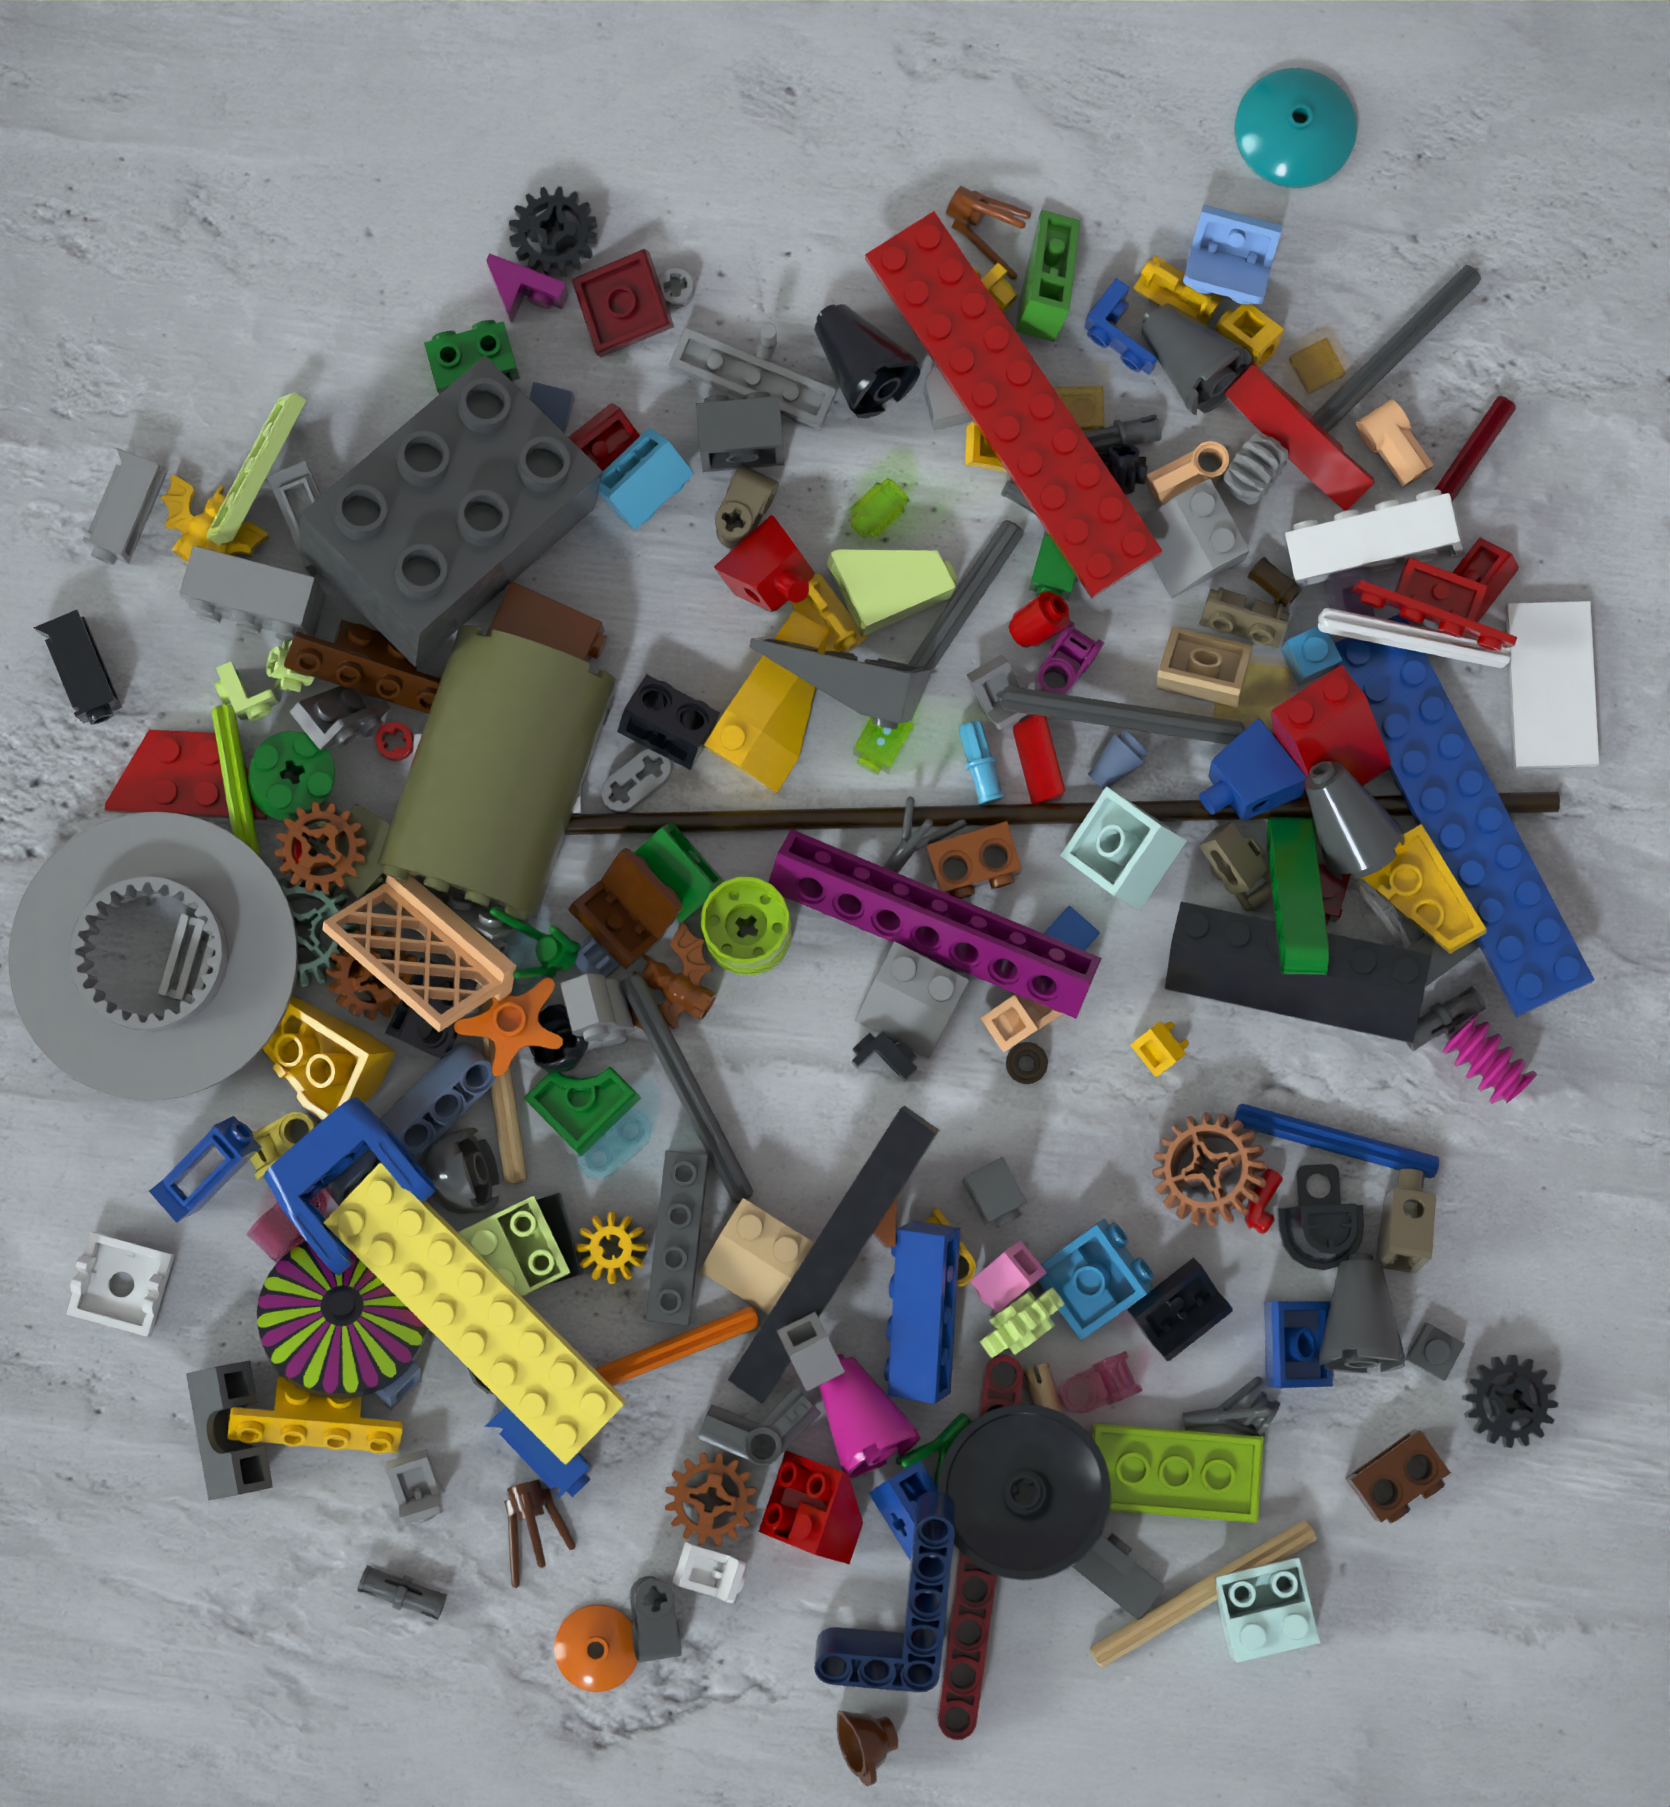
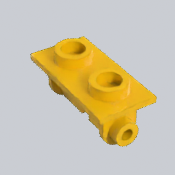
M1156 255L1146 263L1141 272L1142 275L1133 287V290L1155 304L1162 306L1170 303L1207 325L1224 299L1216 293L1202 294L1183 283L1185 273Z
M820 572L808 582L809 593L803 601L793 603L789 600L797 612L829 631L825 651L849 653L868 639L867 636L861 637L852 616Z

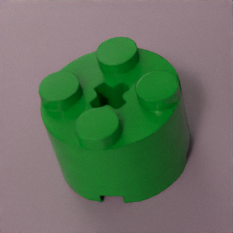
M285 731L277 733L262 742L252 757L247 780L250 798L254 806L264 815L266 814L281 823H284L285 818L296 822L299 819L296 811L298 807H301L309 814L312 813L313 802H318L320 806L327 802L334 784L335 767L328 749L320 751L306 732ZM291 771L293 775H299L297 784H292L289 778L283 779L285 772Z

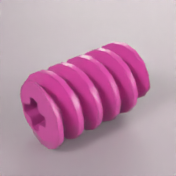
M1477 1013L1449 1038L1442 1052L1446 1055L1458 1050L1459 1055L1454 1065L1458 1067L1468 1062L1471 1064L1466 1074L1467 1079L1481 1075L1483 1078L1477 1089L1480 1092L1490 1087L1495 1089L1489 1102L1493 1104L1504 1099L1508 1103L1533 1081L1537 1073L1530 1071L1521 1075L1526 1063L1525 1060L1518 1059L1509 1062L1514 1049L1511 1046H1507L1497 1050L1502 1036L1495 1034L1486 1038L1485 1036L1490 1028V1024L1483 1022L1474 1025L1478 1016Z

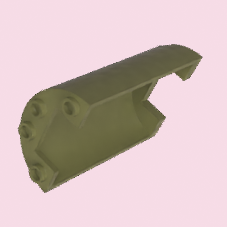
M461 625L458 628L377 864L384 866L383 874L399 880L407 881L408 875L415 877L420 875L426 877L424 885L447 893L450 886L466 891L465 899L484 906H489L491 900L496 901L497 905L505 907L504 912L523 922H527L529 916L537 918L617 680L603 670H599L598 674L589 672L590 663L544 644L494 629L489 637L481 634L482 628L478 626Z

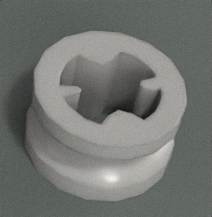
M677 267L666 269L661 273L659 282L667 306L679 309L688 305L694 297L692 276L686 270ZM679 279L681 286L684 283L687 285V288L681 289V296L672 297L671 290L667 293L664 288L671 287V280Z

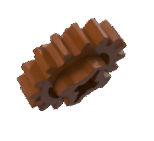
M313 802L312 813L309 814L301 807H298L296 811L299 819L296 822L285 818L283 821L289 828L288 833L276 834V838L284 843V848L274 851L275 856L287 861L281 865L280 871L283 874L294 872L290 882L296 887L302 884L303 881H306L305 889L310 894L314 893L317 885H321V889L326 895L331 894L332 884L334 883L343 890L346 889L347 884L344 878L350 875L358 879L360 874L354 868L356 863L366 864L368 860L359 853V849L369 846L366 839L357 838V835L364 830L363 826L360 823L349 825L353 814L346 810L338 816V806L334 803H330L326 812H323L320 804ZM327 821L324 828L312 830L307 828V826L313 823ZM345 833L349 841L347 858L342 855L341 842L345 838ZM308 838L323 844L326 843L330 852L336 858L332 859L328 855L317 854L316 849L313 848L314 845L308 841ZM297 839L301 842L302 855L298 859L299 863H297L295 858V843ZM334 867L336 869L335 872L328 875H313L317 874L321 868Z
M371 927L372 936L395 938V933L387 930L382 935L380 929ZM360 930L354 931V934L365 935V933ZM370 947V953L375 958L394 960L395 949H387L392 956L384 955L380 957V953L375 948ZM345 949L341 954L331 952L330 957L337 961L336 967L326 969V974L336 978V981L328 986L329 991L334 994H340L335 1002L343 1008L349 1006L348 1013L359 1017L363 1012L364 1017L369 1020H375L377 1011L387 1018L391 1017L390 1006H398L401 998ZM400 950V961H418L416 956L405 954L407 951ZM399 973V978L405 984H408L413 974ZM372 976L373 980H368V977ZM365 991L371 1000L359 999L353 992Z
M703 1452L700 1453V1464L695 1465L688 1458L684 1460L685 1468L687 1469L685 1474L676 1470L671 1474L678 1481L677 1487H666L665 1492L673 1495L674 1501L666 1504L665 1510H676L678 1516L673 1519L671 1525L674 1527L683 1523L686 1526L683 1538L687 1539L693 1532L699 1534V1545L703 1546L707 1537L713 1536L716 1545L719 1546L722 1544V1534L728 1533L734 1540L738 1538L735 1528L737 1524L748 1528L750 1522L744 1516L745 1511H756L757 1506L747 1501L748 1496L757 1493L756 1487L745 1486L744 1482L748 1480L751 1474L747 1471L739 1475L735 1471L739 1464L737 1459L733 1460L729 1465L723 1464V1453L719 1452L715 1461L709 1462L708 1456ZM709 1470L707 1481L698 1487L686 1485L688 1480L695 1474ZM724 1473L735 1482L740 1497L729 1494L723 1485ZM710 1487H714L717 1489V1496L723 1498L724 1501L731 1502V1504L723 1502V1504H716L713 1510L705 1509V1501L699 1500V1497L692 1496L691 1494H705ZM683 1501L693 1504L699 1513L698 1524L693 1522L686 1514ZM724 1511L736 1512L735 1516L728 1523L713 1528L715 1517Z

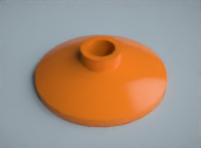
M606 1605L585 1606L569 1615L560 1626L554 1645L555 1659L563 1676L574 1686L591 1692L608 1691L626 1681L637 1665L633 1647V1623L621 1611ZM600 1642L604 1647V1654L598 1658L592 1657L588 1652L590 1643Z

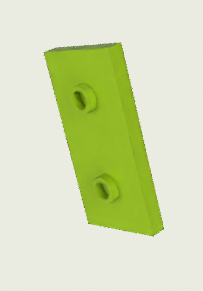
M1092 1423L1091 1437L1100 1448L1110 1473L1112 1487L1110 1511L1258 1523L1264 1437Z

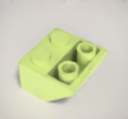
M531 1196L458 1232L523 1298L571 1273L535 1196Z

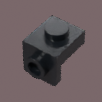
M883 1031L876 1038L869 1033L852 1049L857 1055L852 1060V1064L857 1069L876 1052L904 1082L917 1071V1066L913 1063L917 1058L915 1053L901 1039L894 1044Z

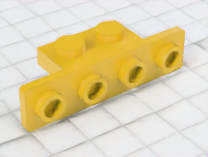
M277 1376L274 1411L231 1408L227 1438L245 1443H276L290 1447L312 1446L325 1447L331 1450L370 1451L376 1454L398 1453L403 1423L394 1420L360 1418L362 1397L349 1399L320 1397L297 1388L282 1376Z

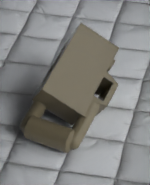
M1233 821L1215 827L1199 844V847L1210 862L1212 874L1217 879L1223 880L1226 890L1235 895L1244 910L1255 912L1273 898L1269 866L1262 857L1264 851L1254 836L1244 839ZM1263 876L1266 882L1247 896L1245 892L1249 891Z

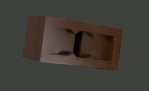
M1413 1429L1345 1479L1375 1521L1382 1523L1387 1519L1391 1524L1411 1510L1408 1503L1419 1495L1426 1499L1445 1486L1442 1479L1451 1472L1421 1430ZM1420 1454L1427 1462V1471L1421 1478L1414 1479L1410 1476L1407 1465L1413 1456ZM1386 1479L1392 1485L1393 1494L1389 1501L1379 1504L1374 1499L1373 1487L1378 1481Z

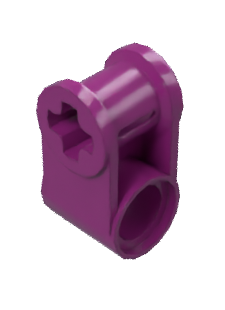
M1070 620L1069 624L1063 628L1050 649L1049 655L1041 665L1035 679V690L1069 695L1081 675L1085 674L1105 642L1100 639L1097 641L1092 640L1075 629V623ZM1050 672H1056L1064 678L1065 686L1060 689L1051 688L1046 684L1044 676Z

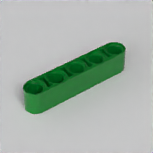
M1269 816L1267 822V852L1281 972L1287 975H1326L1329 962V947L1312 818Z

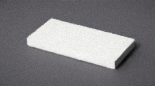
M1591 601L1508 603L1505 606L1506 631L1508 634L1518 637L1515 646L1510 647L1511 659L1508 664L1513 768L1598 766L1599 748Z

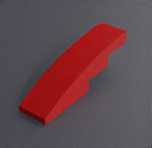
M1251 362L1224 390V394L1261 433L1279 441L1281 446L1288 450V459L1344 511H1347L1375 483L1374 477L1344 452L1343 446L1313 420L1312 414L1255 363Z

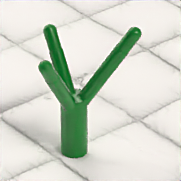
M960 1413L935 1440L897 1457L896 1463L907 1468L939 1450L934 1483L938 1488L940 1469L949 1447L961 1431L972 1421L964 1413Z

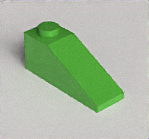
M1041 210L1020 295L1016 332L1055 342L1070 311L1080 220Z

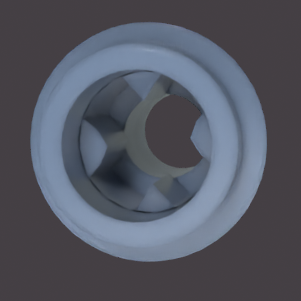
M1124 730L1119 736L1113 735L1088 775L1104 790L1106 786L1108 788L1113 786L1144 763L1142 759L1149 752L1130 733Z

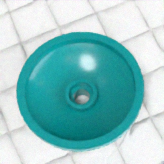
M1287 68L1274 71L1260 78L1245 93L1235 118V139L1242 158L1258 176L1278 186L1304 188L1326 181L1343 167L1355 144L1357 120L1350 99L1343 89L1329 77L1309 69ZM1301 113L1306 117V122L1297 123L1292 115Z

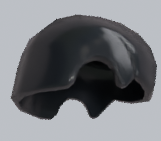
M562 1004L548 1006L540 1012L539 1024L544 1029L559 1035L563 1039V1045L558 1049L540 1046H529L534 1056L535 1064L549 1073L569 1071L575 1068L582 1060L589 1041H584L583 1036L573 1035L566 1006Z

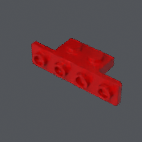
M1410 557L1405 561L1395 592L1363 580L1354 583L1351 591L1361 595L1359 601L1365 605L1383 609L1386 604L1400 610L1399 616L1406 620L1423 623V620L1427 619L1438 623V631L1458 638H1462L1463 633L1478 638L1477 645L1491 651L1501 652L1502 647L1509 648L1515 646L1518 638L1475 622L1487 585Z

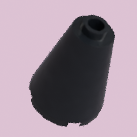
M832 304L820 311L816 318L817 322L814 331L850 410L858 418L867 419L885 412L886 410L882 405L892 397L897 403L903 399L914 387L920 376L921 370L916 365L919 364L916 358L845 304Z

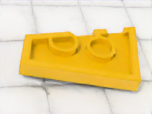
M1422 824L1404 833V845L1399 841L1394 849L1397 856L1392 862L1375 873L1359 878L1449 954L1487 933L1484 924Z

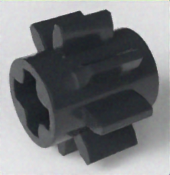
M1114 444L1109 447L1108 455L1099 454V457L1124 494H1131L1135 491L1136 483L1144 485L1146 483L1148 468L1146 457H1139V449L1132 445Z

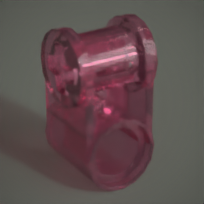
M321 1191L311 1201L324 1215L327 1202L326 1197ZM278 1202L264 1213L247 1232V1236L275 1263L291 1249L299 1245L304 1238L283 1212Z
M1127 1351L1091 1365L1092 1367L1062 1380L1057 1391V1397L1062 1408L1071 1413L1082 1414L1106 1404L1110 1405L1143 1391L1141 1384L1135 1383L1126 1362V1359L1129 1357ZM1075 1382L1083 1383L1089 1392L1088 1400L1079 1407L1073 1405L1068 1399V1389Z

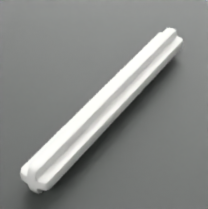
M1325 608L1318 617V629L1324 633L1501 669L1506 664H1509L1511 659L1510 647H1502L1501 652L1491 651L1477 645L1478 638L1463 635L1462 638L1453 637L1434 629L1332 608Z

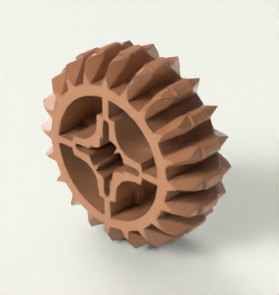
M1208 1112L1202 1114L1201 1125H1198L1192 1116H1187L1186 1124L1189 1129L1183 1131L1177 1124L1173 1125L1171 1129L1177 1136L1176 1139L1172 1142L1169 1138L1162 1137L1160 1140L1168 1149L1167 1153L1155 1152L1154 1159L1164 1164V1167L1153 1169L1152 1175L1158 1179H1166L1155 1187L1156 1192L1160 1195L1170 1193L1165 1198L1163 1204L1168 1209L1178 1205L1176 1216L1181 1220H1184L1191 1213V1223L1195 1226H1200L1205 1214L1210 1227H1217L1219 1214H1222L1223 1219L1228 1224L1234 1222L1231 1210L1236 1208L1245 1216L1249 1211L1243 1204V1201L1246 1198L1254 1203L1259 1201L1260 1197L1251 1190L1252 1187L1262 1188L1266 1186V1181L1256 1176L1255 1173L1266 1171L1268 1165L1265 1161L1254 1160L1265 1152L1264 1148L1261 1145L1250 1146L1255 1141L1256 1135L1251 1130L1241 1134L1244 1124L1240 1120L1232 1122L1228 1127L1229 1120L1226 1114L1221 1113L1217 1117L1215 1125H1213L1212 1116ZM1220 1138L1235 1144L1239 1151L1229 1154L1227 1151L1219 1154L1212 1153L1205 1139ZM1192 1146L1194 1152L1193 1161L1189 1166L1181 1169L1182 1174L1178 1175L1180 1161L1184 1153ZM1205 1156L1215 1166H1219L1218 1170L1214 1169L1216 1172L1213 1176L1215 1184L1204 1173H1201V1170H1206L1203 1167L1207 1163ZM1242 1164L1241 1177L1235 1188L1228 1194L1226 1179L1231 1173L1238 1170V1165ZM1189 1185L1192 1188L1207 1186L1215 1201H1195L1185 1196L1181 1188Z

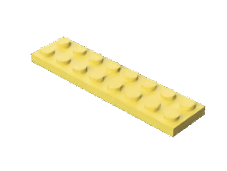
M382 1162L369 1173L323 1222L565 1465L627 1403L426 1201H420L411 1191L401 1188Z

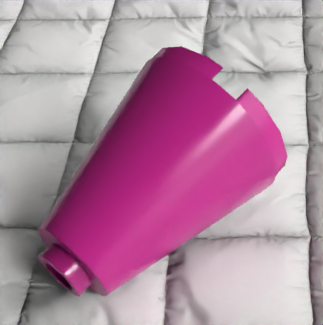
M838 1354L837 1357L845 1373L831 1379L827 1383L819 1385L841 1470L848 1473L850 1478H856L888 1464L886 1459L898 1452L899 1456L903 1455L915 1446L921 1437L917 1432V1428L854 1357L844 1358L843 1354Z

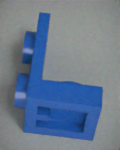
M1116 278L1087 315L1084 328L1088 330L1087 335L1094 343L1102 348L1110 346L1121 355V361L1128 368L1135 372L1142 370L1150 375L1156 366L1157 357L1109 323L1111 321L1116 324L1130 305L1125 301L1130 287Z

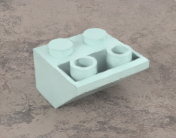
M1299 1557L1215 1577L1224 1634L1230 1658L1236 1663L1320 1643Z

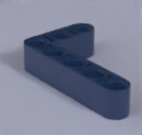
M939 1491L925 1493L918 1499L916 1504L903 1633L841 1627L823 1630L818 1635L816 1641L814 1669L817 1677L824 1683L907 1692H927L937 1685L940 1676L955 1535V1504L946 1493Z

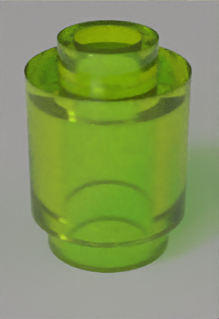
M886 478L882 483L876 482L848 509L852 517L848 522L862 538L866 539L870 535L872 538L878 539L905 512L904 506L909 502V498L894 481Z

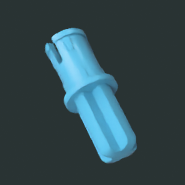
M971 721L959 727V734L968 762L965 765V770H970L979 805L990 804L1004 799L1005 797L994 766L997 758L991 755L983 724L981 721Z

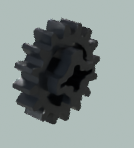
M560 186L557 187L554 195H549L546 188L541 187L540 198L535 199L528 193L525 195L528 206L526 208L519 205L514 207L515 214L519 220H509L510 230L517 233L509 237L512 247H520L516 251L519 262L529 258V269L535 271L539 266H542L544 275L550 277L552 270L558 268L561 276L565 277L567 275L566 266L572 265L579 271L582 268L579 258L581 256L589 259L592 258V249L588 244L598 243L597 233L590 231L598 227L596 217H587L591 212L588 202L578 206L579 196L577 192L574 191L566 198ZM545 210V211H544L543 213H541L540 215L535 216V215L538 214L539 212ZM565 211L574 215L580 226H577L576 222L569 221L565 216ZM557 219L560 231H556L550 245L547 233H551ZM527 238H530L531 242L539 243L542 252L539 253L534 250L528 243ZM569 247L572 248L570 251H568V252H566V253L560 255L562 252H564L565 250H567Z
M1508 1355L1506 1365H1504L1499 1356L1491 1357V1369L1480 1364L1476 1367L1481 1376L1479 1379L1467 1378L1466 1383L1474 1388L1473 1394L1462 1395V1400L1472 1402L1473 1408L1464 1414L1466 1418L1478 1419L1479 1422L1473 1428L1475 1433H1481L1485 1430L1489 1431L1487 1442L1495 1444L1501 1436L1503 1446L1506 1448H1512L1514 1438H1517L1521 1446L1530 1445L1528 1434L1531 1433L1538 1438H1542L1544 1433L1540 1427L1541 1423H1554L1555 1420L1547 1414L1548 1408L1558 1407V1402L1548 1400V1394L1553 1392L1556 1387L1553 1384H1543L1542 1380L1548 1373L1545 1369L1535 1372L1531 1371L1533 1360L1525 1359L1519 1366L1517 1355ZM1513 1372L1506 1383L1497 1385L1490 1382L1502 1373ZM1531 1384L1536 1392L1537 1404L1532 1402L1528 1391ZM1515 1392L1513 1399L1525 1409L1508 1408L1506 1410L1507 1403L1495 1393L1512 1394ZM1483 1398L1487 1399L1492 1410L1490 1418L1485 1413ZM1523 1417L1530 1420L1521 1428L1507 1430L1508 1426L1511 1427L1515 1419Z

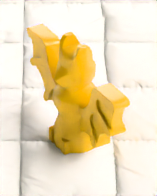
M176 475L170 476V488L165 495L161 496L162 502L166 504L169 511L167 521L164 524L168 530L176 529L182 533V536L172 547V551L187 563L193 546L231 556L244 554L252 557L255 548L263 541L270 539L265 530L250 521H245L240 526L233 541L221 545L213 543L206 538V533L226 498L223 495L225 488L221 485L213 497L205 504L204 512L192 516L191 505L195 496L192 485Z

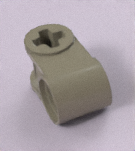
M742 464L738 467L715 516L717 538L726 548L734 549L758 527L776 495L779 486L778 481ZM736 520L741 521V528L735 527L732 532L727 530V524L733 525Z

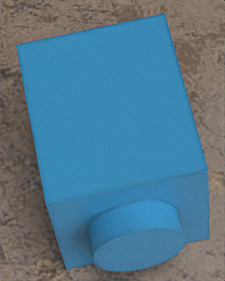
M1318 626L1287 640L1281 648V652L1298 687L1331 672L1343 661L1331 635L1321 632Z

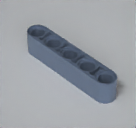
M471 1043L457 1044L413 1085L380 1120L395 1134L416 1161L490 1089L496 1078L492 1074L493 1064ZM369 1149L326 1186L325 1190L339 1206L381 1161Z

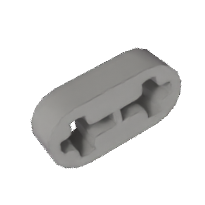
M651 749L640 752L603 783L601 795L606 807L614 813H628L636 808L670 779L672 773L670 760ZM650 758L653 762L658 760L663 762L660 766L661 776L656 778L653 774H649L641 781L637 778L646 770L645 760ZM634 781L636 785L628 791L627 794L630 800L627 803L623 804L620 800L614 803L610 801L614 795L611 789L614 785L617 784L619 787L624 788Z

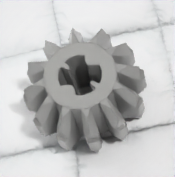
M1263 433L1252 435L1229 464V468L1224 474L1223 488L1228 490L1231 496L1239 501H1244L1248 505L1260 502L1262 497L1274 485L1282 469L1287 464L1288 450L1271 436L1268 437Z

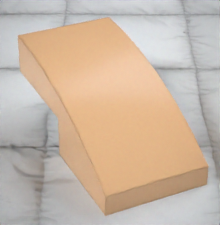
M1013 995L980 1019L1002 1052L1005 1053L1063 1013L1023 996Z

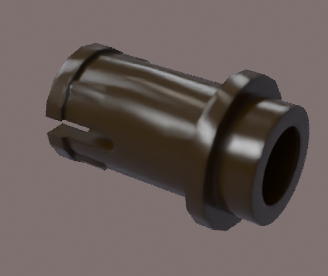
M1266 557L1261 558L1247 576L1274 597V604L1277 606L1282 604L1287 608L1302 590L1297 585L1295 578L1291 579L1270 563Z

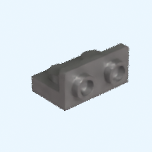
M338 686L299 701L289 712L321 751L336 744L339 748H342L360 734L364 738L369 737L383 725L384 722L381 718L391 707L386 701L367 708L363 703L362 697L356 691Z

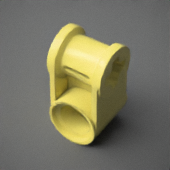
M292 1112L270 1125L252 1132L254 1139L261 1146L250 1159L256 1170L254 1176L257 1181L264 1179L267 1169L296 1144L290 1134L292 1125L296 1121L303 1120L308 1125L310 1132L320 1123L314 1116L301 1112Z

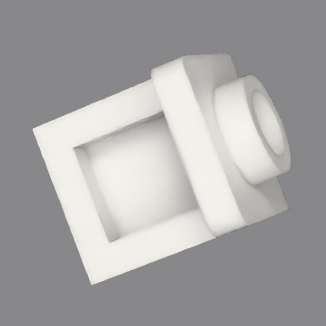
M685 1542L672 1583L679 1587L714 1596L733 1604L736 1595L742 1590L745 1583L744 1570L746 1562L730 1554Z

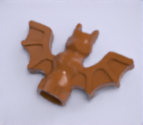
M686 923L680 925L670 942V947L678 954L682 961V973H673L666 964L657 962L646 954L643 955L648 964L641 975L647 986L663 992L666 1000L664 1003L658 1004V1007L668 1026L673 1029H678V1019L684 1011H687L700 1021L703 1020L717 997V993L701 985L704 975L713 971V967L706 962L703 955L706 941L693 935ZM631 1007L630 1014L632 1017L633 1025L641 1028L644 1031L633 1008Z

